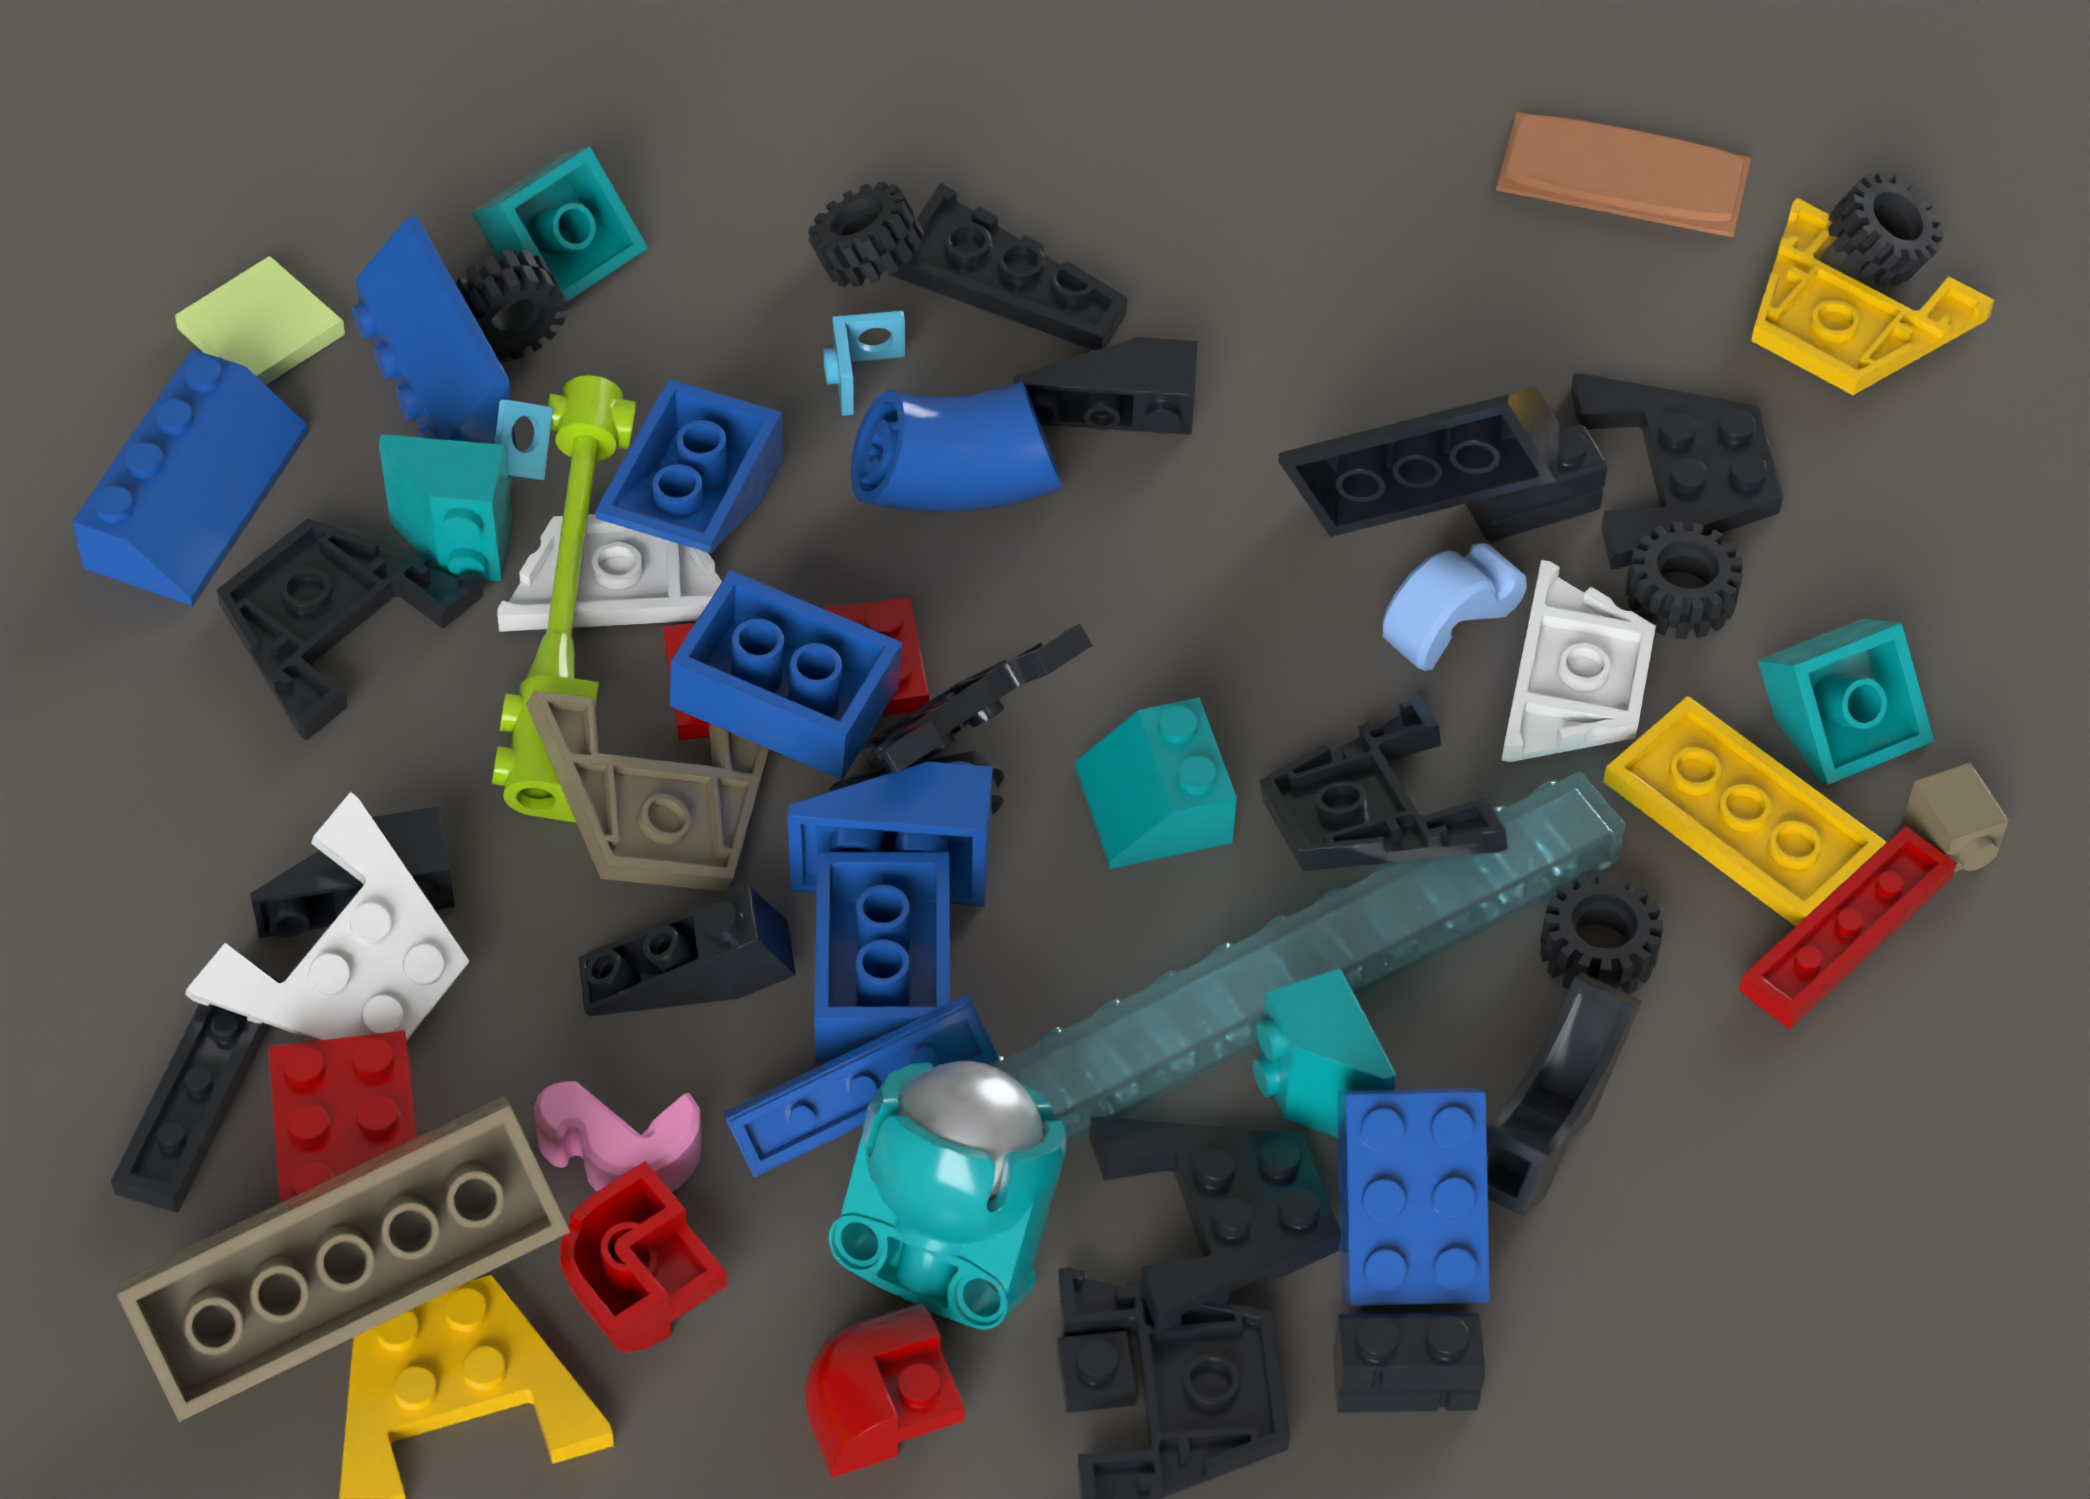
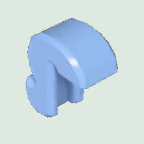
M1484 543L1473 544L1465 558L1457 551L1449 550L1429 556L1407 576L1391 599L1382 619L1383 638L1417 668L1423 671L1432 670L1451 641L1452 629L1458 622L1503 618L1517 607L1527 589L1526 575L1493 547Z

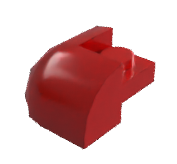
M646 1161L589 1196L569 1215L570 1222L568 1228L570 1232L563 1236L560 1243V1269L578 1303L617 1351L632 1353L650 1348L670 1337L671 1322L727 1286L726 1270L687 1225L686 1209Z
M915 1303L853 1323L826 1339L811 1363L804 1386L808 1420L831 1478L897 1457L899 1442L965 1421L964 1404L940 1349V1333L931 1314L922 1303Z

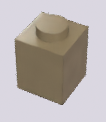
M1970 762L1914 781L1903 817L1908 828L1957 863L1954 872L1962 869L1967 871L1978 870L1989 864L1994 858H1997L2009 821Z

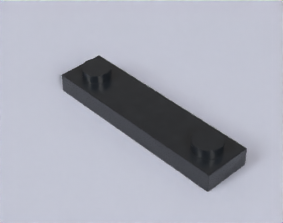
M270 977L277 983H282L281 979ZM210 1003L209 1006L199 1004L111 1179L115 1195L179 1212L270 1026L269 1024L262 1023L260 1025L248 1021L246 1016Z

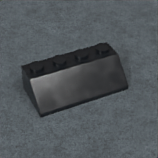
M1532 387L1280 452L1278 462L1329 536L1332 537L1557 482L1560 424L1537 387Z

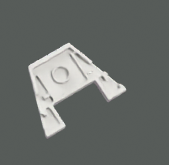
M350 792L313 836L311 844L361 881L363 887L285 982L277 983L232 947L224 943L186 989L185 995L206 1006H209L210 1003L248 1017V1021L260 1025L266 1023L303 1036L304 1040L308 1042L405 1030L408 1041L466 969L470 961L359 798Z

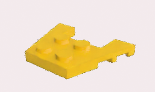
M1796 198L1790 210L1785 232L1781 239L1775 264L1755 322L1751 341L1851 395H1855L1985 322L1991 315L1995 300L1948 276L1920 310H1912L1819 261L1820 257L1838 238L1829 236L1828 227L1833 222L1828 220L1830 214Z
M489 1275L466 1282L353 1337L339 1499H406L391 1449L393 1442L525 1403H531L535 1407L552 1464L614 1446L613 1433L607 1419L493 1276Z

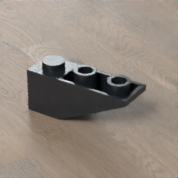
M1137 337L1014 376L1013 384L1023 382L1041 426L1051 425L1094 428L1097 430L1111 429L1154 432L1158 434L1192 435L1198 341Z
M439 806L372 817L434 910L455 907ZM319 850L250 893L259 938L271 936L291 937L299 935L304 931L330 927L363 887L362 882Z
M750 885L578 958L584 1012L588 1016L735 1000L796 975L788 921Z

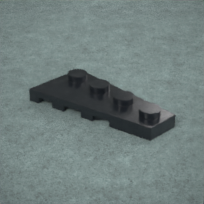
M940 183L917 217L924 236L919 238L922 243L918 250H910L913 257L907 263L901 261L896 263L899 270L891 274L893 277L1094 351L1105 348L1127 314V297L1069 261L1059 264L1043 254V245L1027 235L1018 239L999 227L998 217L979 206L973 211L957 201V192L943 183Z

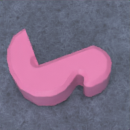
M576 1081L552 1084L546 1087L536 1099L534 1118L538 1148L542 1155L553 1166L560 1168L568 1165L570 1157L574 1155L581 1156L584 1161L588 1183L596 1191H599L646 1161L672 1192L681 1187L694 1173L701 1159L702 1131L700 1108L690 1093H684L656 1117L649 1128L641 1135Z

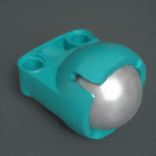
M959 1061L933 1067L928 1062L914 1063L891 1072L869 1104L841 1216L833 1223L829 1230L828 1243L833 1256L846 1269L877 1287L914 1304L922 1303L927 1310L982 1330L996 1327L1030 1296L1035 1287L1036 1275L1033 1266L1067 1154L1066 1132L1062 1121H1056L1053 1107L1041 1094L1018 1082L1004 1071L984 1063ZM867 1226L872 1229L876 1236L869 1231ZM988 1281L996 1287L999 1293L992 1289Z

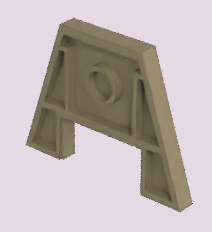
M534 691L526 706L600 878L724 892L734 878L769 749L710 724L709 735L712 766L601 754L598 748L595 700L593 698Z

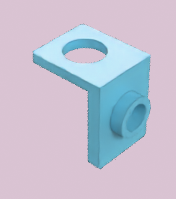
M903 311L832 317L833 348L823 349L826 385L837 384L842 416L854 415L851 362L902 358L905 356V317ZM872 328H883L892 334L886 342L879 345H866L858 340L861 333Z
M500 400L495 444L505 445L510 489H512L513 477L544 480L552 407L512 400ZM526 416L533 424L534 438L530 447L521 452L514 446L511 434L516 420Z

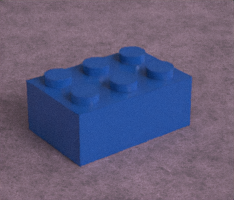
M729 570L671 660L670 707L843 780L898 689L902 642Z
M817 852L816 1062H829L950 1003L949 852Z
M1476 1088L1337 1090L1341 1298L1350 1306L1490 1303L1486 1092Z

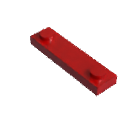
M1905 826L1742 976L1738 991L1790 1030L1953 877L1957 863Z

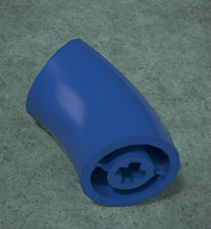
M1022 381L1000 389L961 396L930 397L887 390L877 396L867 409L859 426L852 451L850 476L852 491L857 500L897 510L930 513L968 512L1026 502L1063 490V484L1044 431Z

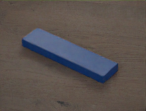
M968 994L723 1112L753 1177H756L864 1125L870 1102L891 1072L910 1064L927 1062L931 1063L933 1067L959 1061L979 1062L989 1065L999 1060V1057Z

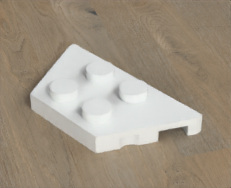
M588 514L573 628L697 621L722 582L715 572V562L707 552L598 520L595 514ZM563 516L552 517L540 537L541 545L539 549L529 555L520 570V584L509 602L502 600L497 609L499 632L547 629Z
M1541 560L1502 761L1514 762L1634 739L1637 733L1656 626L1632 611L1618 608L1611 598L1593 587H1590L1585 593L1558 577L1560 567L1550 561Z

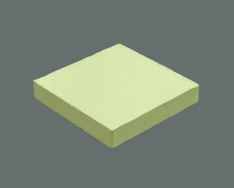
M270 256L175 315L177 329L203 353L246 366L265 385L345 335L343 320Z

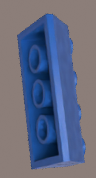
M418 216L407 218L356 277L359 304L351 306L354 323L363 340L372 338L376 345L373 346V353L378 369L384 380L393 378L398 387L395 388L399 407L406 421L409 422L416 419L420 427L418 429V437L495 444L500 400H511L509 378ZM513 425L512 434H511V435H512V442H513L514 446L516 447L515 431H514V425Z
M191 349L72 520L83 569L193 606L308 434L307 424L246 366Z

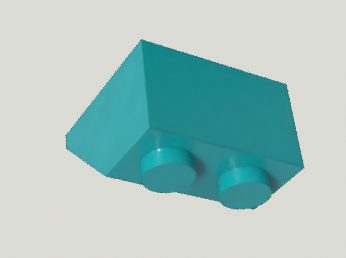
M590 146L556 157L471 212L498 260H502V251L513 250L516 258L521 250L530 251L533 257L539 255L548 265L565 295L566 301L571 300L648 249Z
M381 434L379 449L390 524L424 559L428 560V564L433 569L458 577L462 571L480 580L502 581L514 525L505 445Z
M1863 618L1758 660L1774 720L1821 784L1829 785L1935 742L1902 623Z
M1200 697L1138 710L1074 762V770L1109 869L1233 843L1237 797Z
M1340 968L1265 993L1263 1020L1258 1022L1256 1026L1260 1044L1259 1055L1252 1062L1257 1086L1264 1097L1273 1096L1284 1119L1338 1139L1337 1090L1394 1089L1397 1075Z

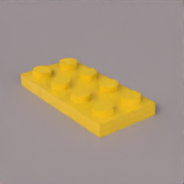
M1689 696L1685 697L1607 765L1603 779L1605 784L1795 927L1887 843Z

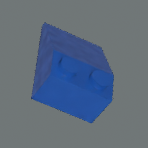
M668 379L595 510L596 519L712 553L761 504L784 460L782 412Z
M962 761L951 763L924 762L905 768L896 774L889 773L789 804L790 891L816 893L817 852H949L950 904L985 906L991 848L993 767L972 765Z

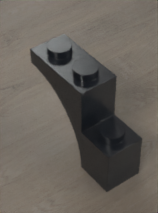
M1584 973L1574 977L1559 1013L1528 1072L1506 1106L1486 1128L1487 1191L1489 1200L1525 1216L1546 1197L1570 1138L1590 1122L1594 1116L1638 1012L1641 1000Z

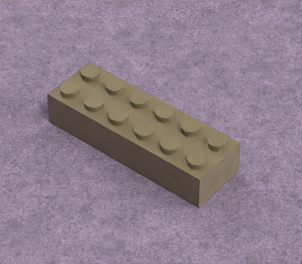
M503 1096L120 1280L116 1295L180 1422L569 1233L570 1230L506 1096Z

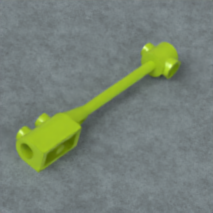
M586 375L575 377L564 385L562 395L551 393L549 395L548 406L553 409L550 431H557L556 444L564 454L571 457L547 632L541 640L527 678L519 686L518 695L505 693L499 731L512 733L510 748L497 747L492 784L505 786L504 800L515 811L525 815L574 823L577 822L526 703L534 691L593 698L596 706L599 682L575 679L574 641L571 636L596 461L610 457L616 448L628 450L636 401L623 400L622 391L615 383L598 376Z

